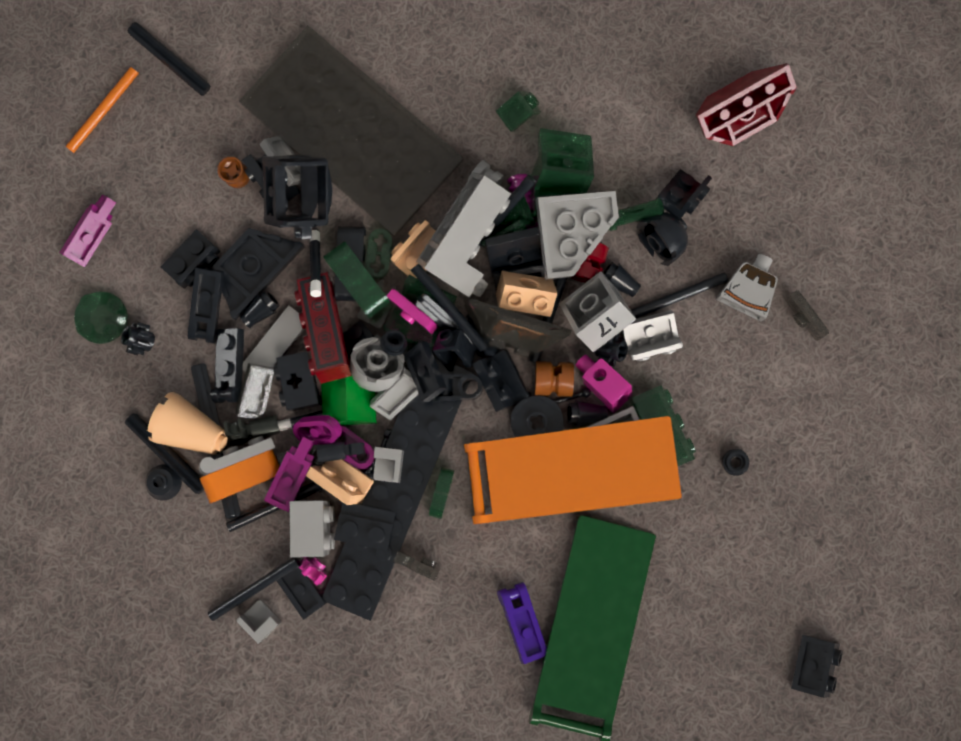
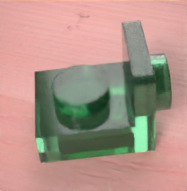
M518 91L498 108L496 113L510 132H514L533 115L540 114L541 110L538 107V99L531 92Z

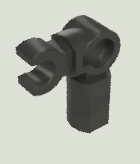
M276 415L249 421L250 425L244 423L242 418H238V422L231 424L227 421L223 422L224 433L229 435L232 445L245 444L252 437L255 439L263 436L264 438L281 433Z

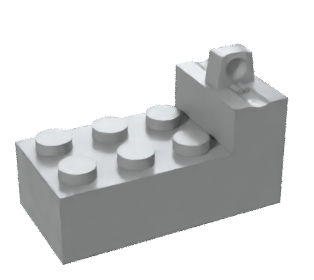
M473 172L416 262L466 296L470 297L471 294L480 297L487 288L488 283L482 278L484 274L469 265L467 261L469 258L472 260L477 255L480 249L478 244L483 236L487 237L495 226L493 221L498 213L502 214L510 203L508 198L511 193L485 175Z

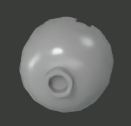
M377 337L363 339L358 342L350 356V371L354 381L361 388L368 391L380 392L389 389L396 383L403 371L404 355L392 356L386 354L381 349L380 341Z

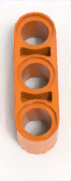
M272 449L200 478V481L211 504L274 478L280 466Z

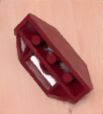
M785 63L751 71L707 96L696 113V118L704 138L734 146L777 122L791 94L797 88L789 64Z

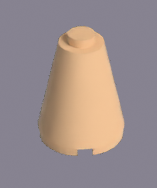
M170 392L165 396L168 398L165 404L159 403L156 406L148 424V432L152 433V436L148 437L150 441L212 455L224 450L228 441L224 429L180 394Z

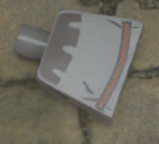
M758 254L753 265L743 262L719 293L716 300L760 322L766 319L778 281L776 276L768 273L773 260L768 256Z

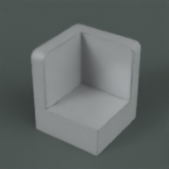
M375 447L374 480L400 483L404 451Z
M258 600L247 612L236 619L238 624L257 644L262 642L281 623V620L261 600Z

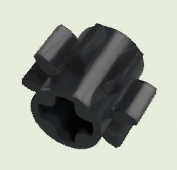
M138 322L124 328L121 335V343L127 346V353L138 356V354L144 355V351L148 352L152 349L155 335L152 332H148L150 325Z
M617 334L595 351V355L598 357V360L602 358L610 366L615 367L616 361L621 362L626 358L628 346L624 342V338L619 337V334Z

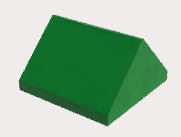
M352 376L321 384L323 415L335 418L340 426L377 424L376 410L370 407V401L375 397L374 391L361 388Z

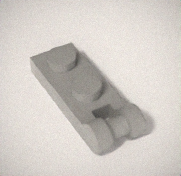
M263 436L248 441L249 446L239 450L238 446L223 451L224 456L214 460L211 457H205L199 463L198 470L202 475L206 476L275 448L272 438L264 440Z

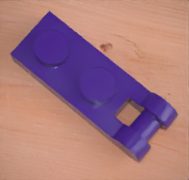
M521 582L515 584L512 589L507 590L504 588L497 591L498 599L503 607L521 664H527L545 657L547 648L525 584ZM519 598L521 605L514 608L511 600Z

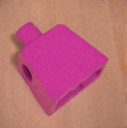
M585 354L575 364L584 374L582 376L583 384L613 414L632 397V385L602 358L595 363ZM598 377H604V378H605V379L602 380V381H597V380H596Z

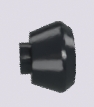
M160 464L148 472L145 485L148 493L153 498L164 501L172 499L179 493L182 480L166 464Z

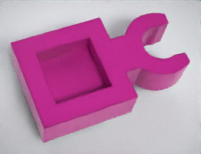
M304 557L301 560V565L299 566L302 570L301 573L304 576H308L315 585L321 584L327 577V572L324 570L326 565L317 557L312 559Z

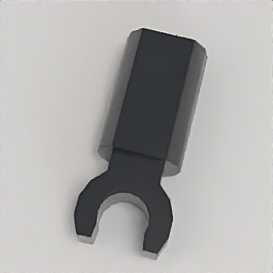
M345 442L317 445L318 462L347 459V456L366 454L364 443L346 445Z

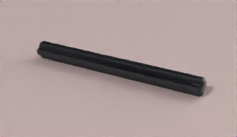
M204 363L191 366V373L200 411L221 427L216 404L211 399L212 387L207 366ZM218 451L215 455L211 454V458L215 460L223 457V451ZM237 493L221 499L227 519L241 515Z

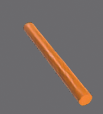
M130 67L65 147L75 153L138 76L139 73L135 69Z

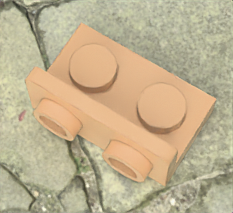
M426 220L422 224L419 222L415 224L409 231L408 235L410 237L404 244L402 242L398 243L391 252L393 255L391 262L414 283L418 279L411 272V269L418 264L416 262L435 233V230Z
M344 459L328 461L322 466H311L306 474L309 479L346 505L361 504L373 484V479Z

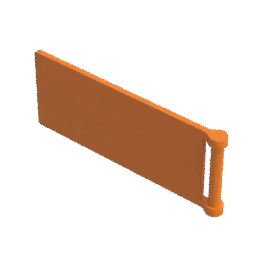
M669 416L464 444V451L468 454L475 515L472 516L473 525L682 498L672 421ZM485 450L492 508V514L485 515L478 457V451Z

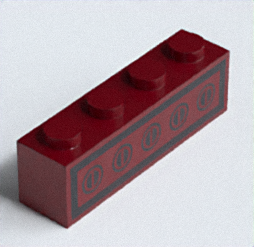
M328 272L321 273V296L313 297L310 294V277L298 279V290L294 291L297 305L302 306L303 313H299V319L302 328L307 330V336H303L307 352L311 351L312 359L308 360L311 375H316L321 384L352 376L335 293Z

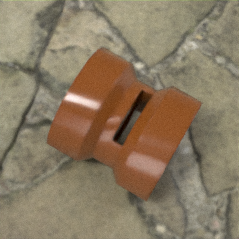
M226 157L219 163L218 175L230 187L242 188L250 180L244 171L247 167L238 158Z

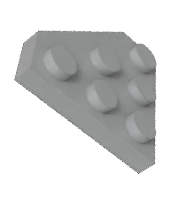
M616 191L538 197L535 199L545 280L567 278L576 274L585 259L593 252L603 239L602 237L619 218Z

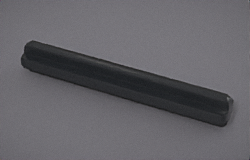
M137 22L131 24L127 30L130 36L197 93L204 96L210 90L211 86L206 80Z
M133 413L125 420V424L195 494H199L204 490L200 481L201 477L170 446L157 444L149 440L148 437H151L152 433L148 432V424L143 419Z

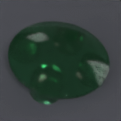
M102 291L86 294L81 298L75 310L74 322L77 332L83 338L93 343L105 344L116 340L127 326L128 313L124 303L114 294Z

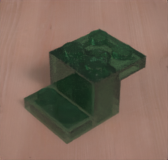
M540 128L538 133L539 156L531 174L536 180L535 184L531 187L532 217H537L535 199L538 197L587 193L594 178L592 138L590 135Z

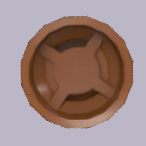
M536 361L535 395L550 396L552 392H555L557 396L561 397L573 396V362H559L556 366H553L552 362Z

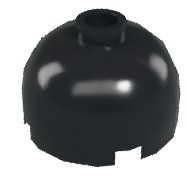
M656 212L645 217L637 224V228L641 227V233L638 234L640 242L652 257H654L655 251L664 260L660 264L669 266L685 252L688 246L687 225L682 218L679 220L675 215L668 212Z

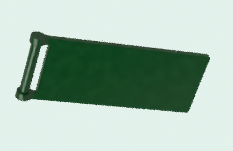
M580 515L578 517L535 699L529 715V724L538 726L540 723L598 737L600 741H610L615 711L656 539L655 534ZM542 705L601 718L604 721L600 727L542 713Z

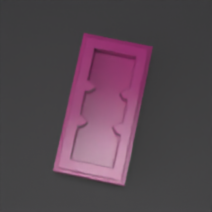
M392 289L387 294L388 299L402 310L400 316L411 325L416 321L430 334H433L438 328L437 324L398 291Z

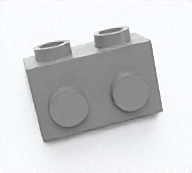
M672 310L638 318L622 330L624 342L628 346L627 354L633 361H645L650 359L651 356L660 353L665 355L672 354L676 349L683 347V343L678 336L675 316Z

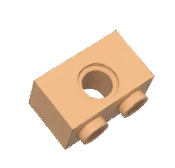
M507 271L501 272L496 291L499 309L551 317L557 296L553 279L545 280L543 277Z

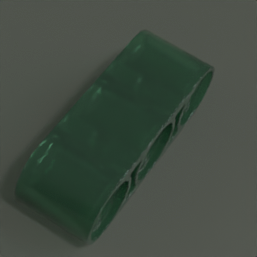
M345 241L323 256L368 318L390 303L387 296Z

